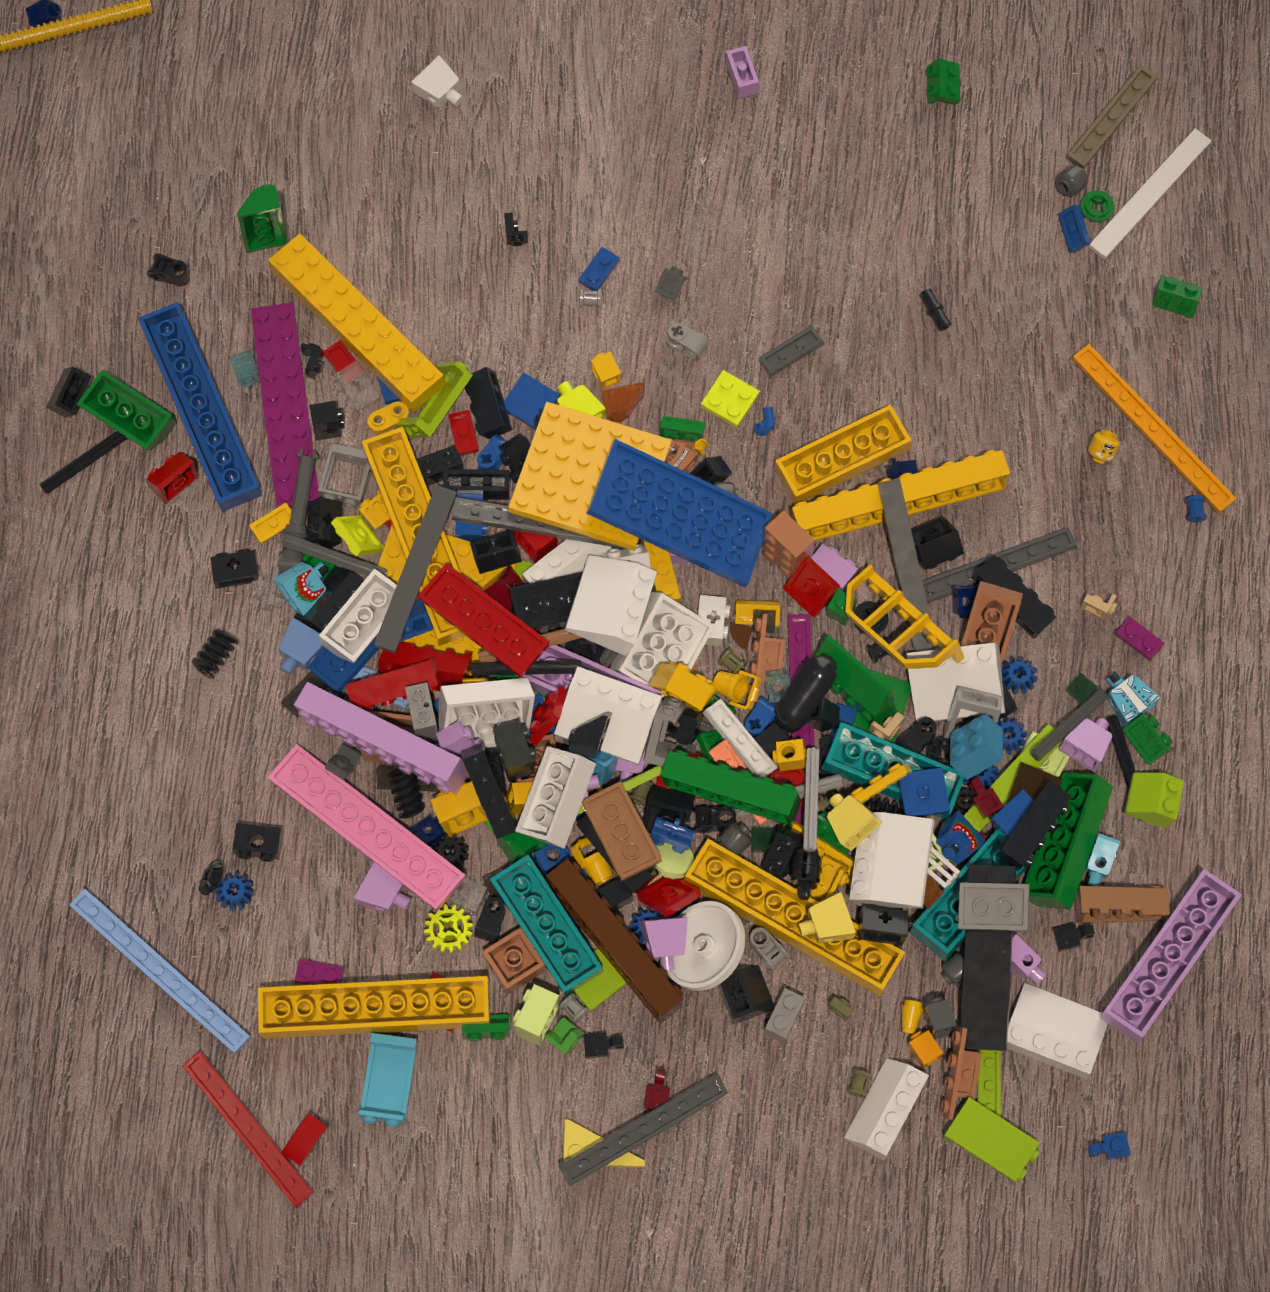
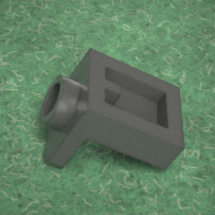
M672 266L671 269L665 268L655 292L676 300L683 282L687 279V276L683 275L684 271L675 266Z
M343 743L337 754L328 761L325 769L344 780L354 771L362 754L346 743Z

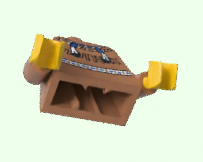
M702 438L697 441L671 439V445L665 462L688 473L697 463L698 454L696 452L704 456L706 452L703 448H710V445Z

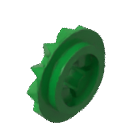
M1100 190L1090 191L1085 194L1080 206L1084 217L1090 219L1091 222L1098 221L1099 223L1108 220L1115 208L1112 197ZM1094 203L1095 205H1101L1103 203L1100 209L1101 211H1099L1098 209L1092 211Z

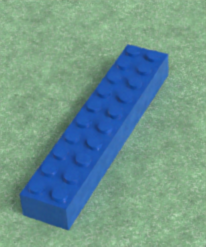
M179 302L139 317L141 329L221 513L261 497L259 484Z

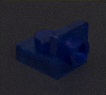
M40 0L25 8L29 24L34 28L38 24L42 26L43 23H48L51 20L54 22L57 19L62 21L59 5L51 0Z
M891 458L890 465L886 466L887 478L894 480L905 473H918L916 460L896 462L895 458Z

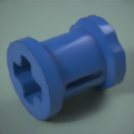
M1194 495L1185 499L1189 510L1188 522L1196 523L1207 519L1203 505L1205 497Z

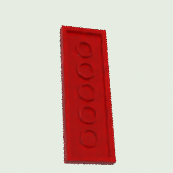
M447 563L418 595L420 601L520 678L524 676L550 645L548 640Z

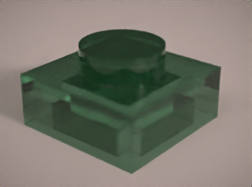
M1080 673L1066 688V692L1083 704L1097 690L1098 686Z
M751 828V852H769L774 840V828Z

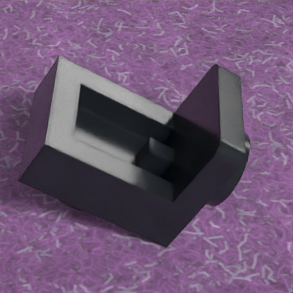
M302 343L300 347L302 355L309 357L305 368L306 376L315 380L317 373L320 374L324 366V361H322L324 358L323 351L314 343Z

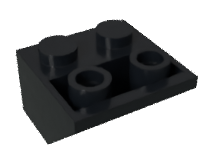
M760 967L734 970L725 981L718 985L733 1025L775 1009Z

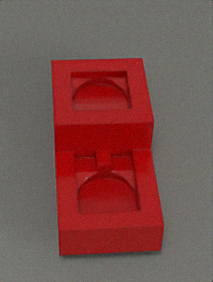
M309 1113L282 1151L283 1154L301 1167L328 1127Z

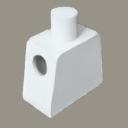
M440 56L436 57L411 81L412 92L437 107H442L448 101L457 107L463 101L464 97L458 93L460 90L459 78Z

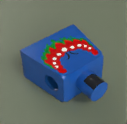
M959 810L942 823L936 838V843L943 850V856L946 859L952 860L955 864L965 860L986 842Z

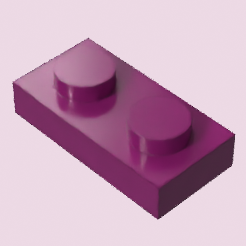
M1130 616L1115 633L1118 638L1149 661L1154 658L1165 643Z
M299 959L294 981L295 983L305 985L342 983L345 969L344 967Z

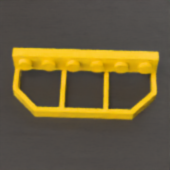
M871 564L847 584L845 609L847 617L905 669L937 668L946 659L950 660L952 658L957 663L964 659L959 642L947 636L931 622L927 613L923 615L904 598L900 590L896 591L875 572ZM868 579V588L874 595L879 594L882 596L884 603L862 621L853 613L854 591ZM894 607L904 621L908 619L912 624L889 645L871 627ZM917 633H924L932 646L935 647L937 645L941 648V652L934 658L905 659L897 650Z

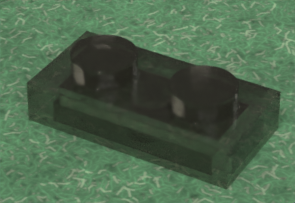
M312 671L281 702V705L297 719L300 716L294 703L306 683L309 682L323 690L328 688L327 684Z

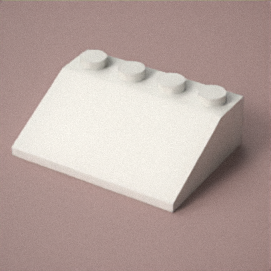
M589 555L565 630L626 656L636 643L657 571L636 562Z
M651 592L635 645L626 656L618 653L610 669L646 685H649L660 663L669 664L670 661L677 665L681 663L689 667L691 671L714 625L665 594Z
M987 643L962 646L961 650L964 659L960 663L955 662L951 658L950 660L946 659L937 668L908 669L916 723L926 717L934 721L947 720L959 686L1002 696L1001 714L1005 713L1000 650L997 644ZM941 649L907 653V659L934 658L941 652ZM960 709L957 719L977 717L984 714Z
M577 667L554 735L568 740L571 731L576 730L581 724L608 711L612 712L613 714L600 752L639 765L650 738L655 713L663 702L662 696Z
M520 678L441 686L438 702L439 731L459 720L465 727H470L474 738H479L485 748L496 747L493 728L519 720L521 727L526 726L529 735L535 699L529 679Z
M873 812L883 823L857 845L849 900L861 908L863 905L869 904L885 908H923L934 820Z
M1024 983L1008 1024L1007 1049L1087 1080L1092 1071L1108 1023L1100 1018L1103 1013Z

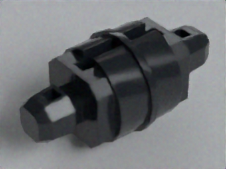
M803 841L801 849H796L793 856L791 880L794 887L797 888L799 899L809 900L812 889H817L820 882L822 858L818 850L814 852L803 850Z

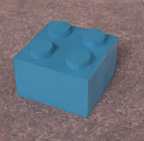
M986 713L950 733V765L966 780L1003 760L1002 728Z

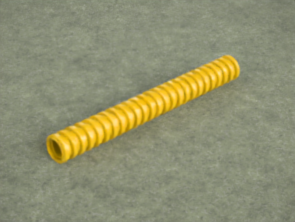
M132 0L131 3L126 1V4L119 3V6L115 4L112 8L107 6V9L100 8V11L95 9L92 13L91 11H88V14L81 13V16L76 14L73 18L72 16H69V19L62 18V21L57 19L54 23L50 21V24L43 23L42 26L38 24L35 28L30 26L31 29L24 28L23 31L19 29L16 33L11 31V34L5 33L4 36L0 34V52L6 53V50L13 51V48L18 50L21 46L25 48V45L32 46L33 43L37 45L40 41L44 43V40L51 41L52 38L56 40L59 36L64 38L63 35L70 36L71 33L74 35L76 32L83 33L82 30L89 31L90 28L95 30V27L102 28V25L108 26L109 23L114 25V22L121 23V20L127 21L128 18L133 20V17L140 18V15L144 17L147 13L152 15L150 0Z

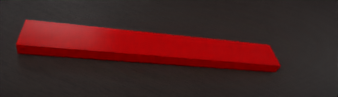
M202 1051L197 1052L182 1065L295 1208H298L314 1194V1191Z

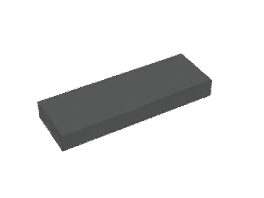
M811 325L759 357L758 361L768 375L772 377L824 345V341Z

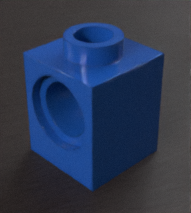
M548 844L534 853V859L546 876L567 858L569 860L570 852L566 846L563 849ZM551 853H556L560 856L556 861H550L547 857Z

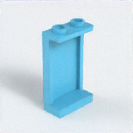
M371 1033V1045L358 1116L359 1119H363L362 1122L376 1124V1121L386 1122V1126L399 1127V1124L405 1125L418 1042L417 1039Z

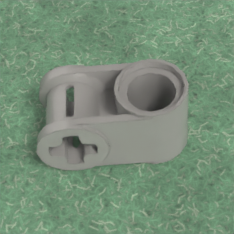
M679 322L672 323L667 331V344L694 360L699 359L709 342V339L704 334L694 331Z
M756 928L751 932L748 941L749 946L771 972L775 970V966L782 960L790 957L785 948L765 928ZM761 935L765 938V943L761 945L756 944L753 937Z

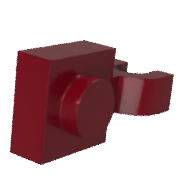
M979 777L970 781L971 784L968 786L976 795L972 802L983 819L1004 807L993 788L986 791Z
M657 1069L654 1086L647 1085L644 1109L653 1110L669 1100L670 1088H664L666 1070Z

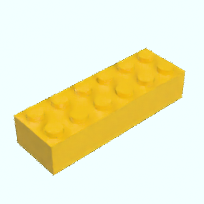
M890 404L775 460L774 470L795 505L909 451L912 440Z

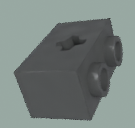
M936 998L929 1001L923 1014L927 1030H929L935 1040L951 1036L957 1025L949 999Z

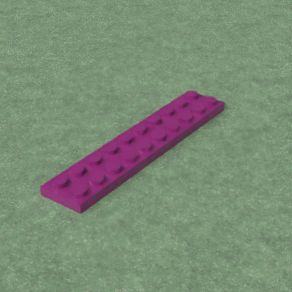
M293 302L250 308L276 508L287 503L290 509L292 508L300 457H297V453L303 449V456H313ZM315 463L308 502L319 497Z

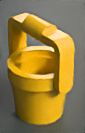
M739 670L740 674L725 671L718 672L713 680L716 693L728 698L730 705L750 711L757 700L761 678ZM748 677L754 678V682L747 698L746 706L738 704L745 698L748 692Z
M585 837L578 840L571 847V851L579 867L584 869L591 882L596 886L614 877L611 866L599 852L584 859L579 848L592 845Z

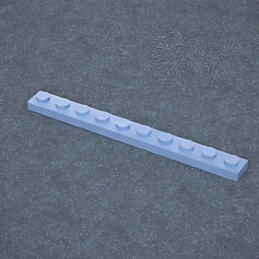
M86 889L69 904L78 915L233 1054L236 1055L251 1039L242 1028Z

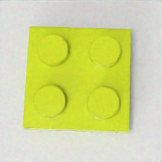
M723 370L701 402L700 407L738 428L760 395V391Z
M362 516L336 517L331 522L337 535L343 538L348 545L349 551L354 555L380 554L383 551L384 545Z

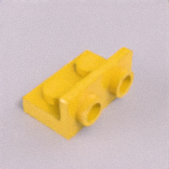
M379 490L376 492L378 495L372 500L367 498L359 505L358 513L365 518L375 531L390 520Z
M827 854L822 858L820 882L817 889H812L811 898L818 902L838 894L840 886L844 887L849 878L847 871L850 866Z

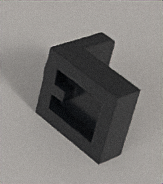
M504 213L507 245L517 247L528 243L527 231L518 230V220H513V213Z

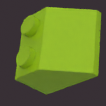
M1133 773L1124 814L1163 829L1167 828L1177 820L1184 780L1166 773Z

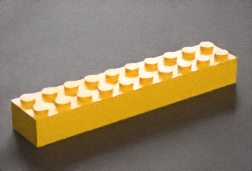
M300 233L268 259L271 272L413 413L445 386L444 375Z
M403 427L362 441V447L405 560H407L431 497ZM444 530L419 593L446 563L460 573ZM423 603L439 646L466 637L461 631Z
M990 450L982 456H968L956 463L949 461L942 464L941 467L934 469L933 467H927L919 473H905L897 479L901 481L907 513L910 516L1005 490L1010 471L1003 451ZM890 478L881 480L879 483L892 480ZM865 484L853 491L843 490L831 497L821 496L809 503L806 501L799 502L791 510V518L815 541L886 522L878 484L871 486L870 484Z
M707 839L685 875L684 880L699 888L700 893L715 902L726 905L746 920L761 928H765L772 935L880 997L904 958L905 951L892 944L858 940V924L852 922L856 932L854 939L819 944L814 933L802 937L798 923L808 921V909L819 902L811 897L809 900H800L797 889L710 839Z
M488 976L258 988V1033L262 1039L462 1029V1025L491 1023L490 982Z

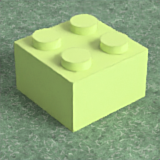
M534 984L531 990L527 989L523 997L522 1010H517L513 1018V1027H515L517 1036L541 1046L559 1009L560 999L559 995Z

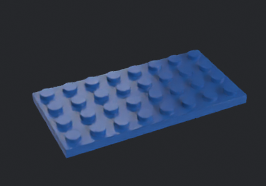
M614 439L586 514L746 588L763 542L764 528L769 524L772 512Z

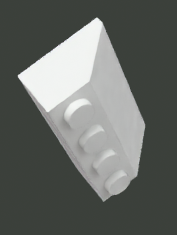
M566 539L522 574L524 584H530L583 572L589 555L601 557V553H607L612 548L611 546Z
M374 568L320 633V644L337 657L355 663L378 635L397 585Z
M547 746L515 831L564 849L596 763L580 755Z
M886 1058L844 1139L885 1161L929 1075L909 1064Z

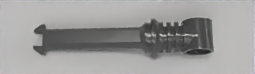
M301 449L297 453V457H300L290 522L282 529V534L288 533L306 540V509L315 459L319 460L316 451H313L312 457L303 456L304 450ZM282 546L283 551L280 552L278 560V573H283L303 562L302 552Z

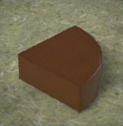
M731 622L730 633L733 640L740 648L747 650L752 627Z

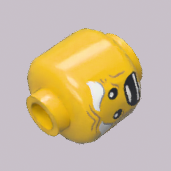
M1101 430V432L1093 435L1088 452L1093 456L1092 459L1095 462L1104 464L1105 461L1109 462L1115 459L1120 446L1117 435L1108 430Z

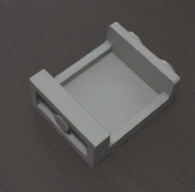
M673 697L664 699L655 713L644 762L663 767L668 752L676 751L677 744L664 740L669 721L676 723L686 709V703H682L681 700Z

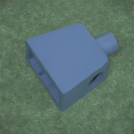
M292 618L278 649L280 656L285 659L279 668L288 675H291L296 666L305 671L308 670L307 667L325 648L319 642L320 633Z

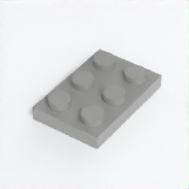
M960 883L958 929L1029 931L1030 885Z

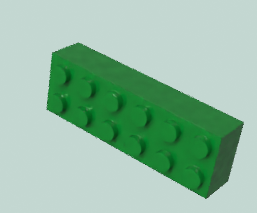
M680 750L668 752L660 774L665 787L793 827L801 804L799 793L795 790L794 786L783 783L782 786L774 784V780L767 777L758 779L752 777V773L744 770L736 772L731 770L730 766L719 763L718 766L713 765L706 758L697 757V759L688 757V753Z
M1063 773L1060 788L1072 796L1067 802L1070 804V807L1063 816L1061 814L1058 815L1056 818L1058 824L1051 833L1047 831L1045 834L1046 842L1039 851L1036 850L1025 884L1030 885L1029 902L1037 907L1068 910L1072 908L1114 787L1096 774Z

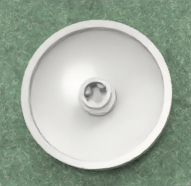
M704 901L688 907L678 916L687 917L688 920L685 954L674 956L675 969L666 970L673 981L693 991L708 990L725 981L739 964L745 947V930L739 916L722 903Z

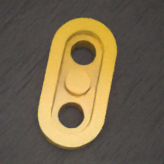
M393 402L372 412L368 417V427L375 434L385 433L397 427L396 424L400 418H409V409L403 402ZM397 409H400L402 411L400 414L394 413V411ZM378 418L382 419V422L376 423L374 421Z

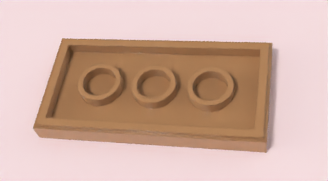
M621 781L582 800L581 805L621 882L662 862L660 854Z

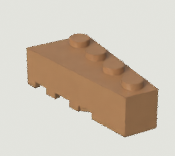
M1080 886L1075 897L1076 924L1167 921L1170 916L1168 889L1161 888V886H1150L1148 888L1136 886Z

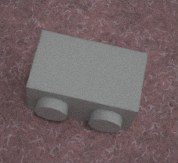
M784 988L765 1027L764 1035L785 1044L804 1005L805 997Z

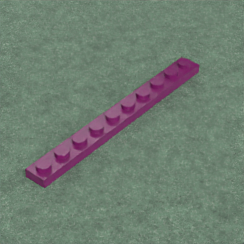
M788 615L790 684L803 665L810 658L812 659L810 615ZM805 724L800 730L791 733L792 740L803 739L806 750L815 747L814 728ZM804 806L798 810L795 819L802 826H804Z

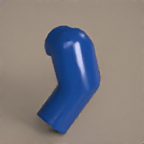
M773 407L763 408L764 420L759 424L756 423L754 426V431L758 436H766L775 427Z

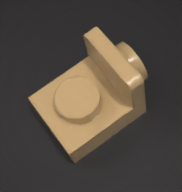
M1087 593L1081 609L1105 620L1107 614L1112 616L1117 604L1114 601L1117 596L1112 594L1108 603H1105L1099 596H1091Z
M897 712L894 717L889 716L883 726L873 721L869 732L890 742L902 727L905 717Z

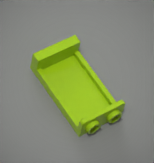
M459 361L439 363L437 369L444 374L445 386L426 402L417 417L400 418L396 426L399 428L403 427L405 433L410 438L431 437L473 376L467 371L468 367Z
M970 1097L943 1137V1140L951 1144L953 1142L1010 1180L1009 1183L1014 1185L1016 1180L1022 1181L1028 1172L1025 1169L1028 1161L1033 1163L1040 1153L1037 1149L1040 1144L1038 1141Z

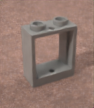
M331 443L318 489L319 497L342 502L344 506L349 508L360 507L359 505L365 499L372 474L363 450ZM336 460L365 466L357 496L328 490Z
M428 683L405 687L415 736L429 743L438 741L436 736L438 732Z
M959 686L945 723L944 738H950V733L957 728H961L955 726L960 709L982 714L986 713L997 723L1002 710V696Z

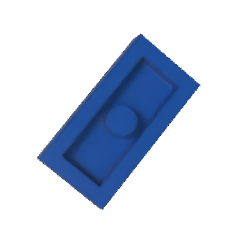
M1074 204L1058 214L1070 252L1075 253L1091 244L1079 205Z
M601 247L579 277L578 283L591 291H597L619 263L620 257Z

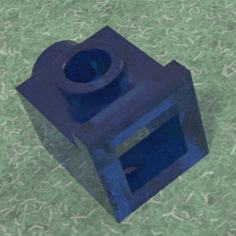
M951 586L953 591V613L958 614L959 618H969L978 586ZM965 597V598H966V603L963 605V599H962V598Z
M431 815L413 828L408 829V831L429 847L436 843L435 840L437 838L441 840L444 835L443 827L439 823L438 818L433 819ZM426 828H432V831L430 833L424 832Z

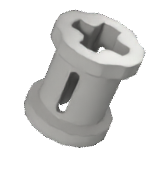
M580 288V308L584 306H597L601 308L602 289L587 291Z
M572 993L562 1001L559 1008L561 1010L564 1009L572 1018V1022L576 1024L588 1013L589 1009L587 1007L584 1008L575 999L576 995Z

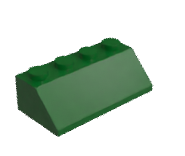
M262 185L259 188L253 189L237 212L246 253L286 245L288 242L276 186Z
M101 370L77 403V406L147 451L164 441L176 424L172 414Z
M827 635L814 659L822 656V653H826L835 660L837 675L830 690L835 695L840 694L850 708H856L866 722L875 721L880 724L895 709L892 688L831 636Z

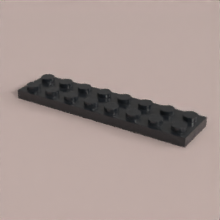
M969 865L968 883L1015 884L1016 867ZM966 930L961 1027L967 1028L964 1049L1007 1051L1013 931Z

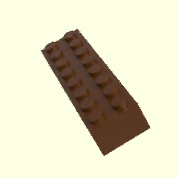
M567 858L546 875L547 884L584 933L602 952L634 994L661 1025L681 1009L683 1003L682 991L677 985L672 986L667 980L669 976L662 967H656L652 962L654 957L647 949L642 950L638 945L640 941L632 931L628 933L624 928L626 924L618 914L614 916L609 910L611 908L609 902L603 896L600 898L595 891L597 889L589 879L585 880L582 877V870L576 862L571 863Z

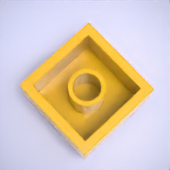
M671 661L669 664H659L648 685L661 691L662 695L667 698H677L682 703H686V708L700 711L713 689V686L707 683V678L700 674L694 675L689 672V667L681 663L677 665Z
M472 781L469 783L464 782L457 795L451 792L449 794L441 792L430 800L439 823L449 837L488 821Z

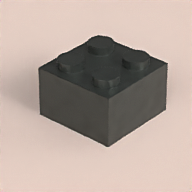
M519 720L493 728L494 741L508 782L533 775L534 766H537L536 755L533 747H528L530 743L526 726L521 727Z

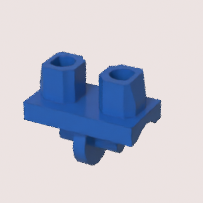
M657 817L650 837L655 845L662 846L664 843L673 845L672 849L674 852L682 854L685 850H689L695 831L680 826V818L676 817L675 822L672 823Z

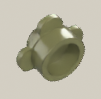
M820 794L818 799L819 808L826 812L833 810L834 808L830 804L831 797Z

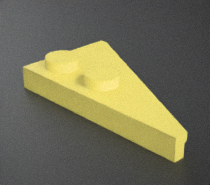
M565 1119L563 1162L604 1138ZM628 1152L604 1167L644 1168L645 1160Z

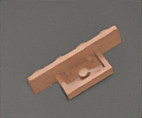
M761 614L760 618H756L755 631L758 632L757 640L753 642L752 653L755 654V662H751L750 673L759 676L761 682L780 684L785 640L765 637L767 614ZM754 678L752 680V684H749L747 697L749 695L751 686L753 685Z
M957 1026L956 1031H953L952 1044L954 1046L953 1052L948 1058L950 1071L944 1083L946 1096L941 1102L942 1116L948 1120H953L957 1096L975 1099L982 1057L980 1052L964 1050L967 1028Z

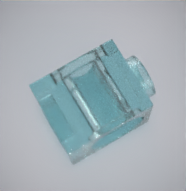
M250 350L230 356L239 388L243 386L250 387L260 381Z
M786 668L764 671L769 703L773 702V704L777 705L790 686L789 673ZM776 684L784 685L781 691H773V687Z

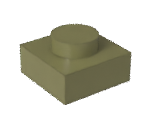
M836 997L829 1003L828 1009L847 1022L853 1013L851 1004L843 998L838 999Z

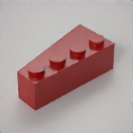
M400 642L395 654L382 650L378 660V673L383 674L384 671L389 669L403 668L407 664L434 657L442 682L439 686H436V691L440 692L441 686L463 684L462 679L470 678L472 653L465 652L464 656L455 655L454 650L446 649L445 653L435 651L430 646L419 649L412 643Z
M432 657L407 664L403 668L389 669L380 675L379 673H374L362 678V680L356 678L345 686L351 704L369 711L374 709L373 705L381 703L382 706L394 703V699L398 697L406 700L405 687L428 683L430 693L436 691V686H439L442 682L435 659Z

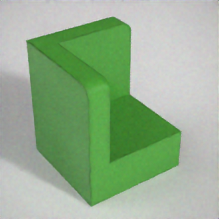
M563 1017L555 1028L545 1035V1039L563 1054H567L575 1048L585 1033L566 1017Z

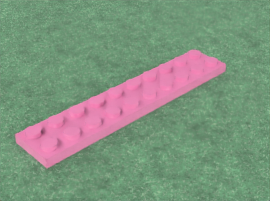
M296 744L267 777L269 781L375 862L435 911H438L466 879V875L347 782L326 770L325 765Z

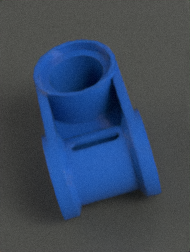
M495 434L478 454L477 469L498 470L503 464L499 457L501 452L498 446L507 440Z
M764 697L758 700L745 721V729L753 738L768 728L776 719V713L774 712L776 705Z

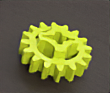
M444 904V910L439 909L435 915L429 913L431 921H425L424 923L429 928L424 930V934L429 936L427 943L434 942L433 949L436 950L440 947L441 954H444L446 949H449L450 954H453L455 948L461 952L462 944L469 945V941L466 938L473 937V933L468 931L473 929V923H467L471 920L470 915L463 916L465 910L462 908L458 912L456 905H453L452 909H448L447 904ZM460 922L464 925L463 933L458 929ZM434 925L439 929L437 937L434 935ZM452 926L453 931L445 933L444 927L450 928ZM447 941H455L453 943H446Z

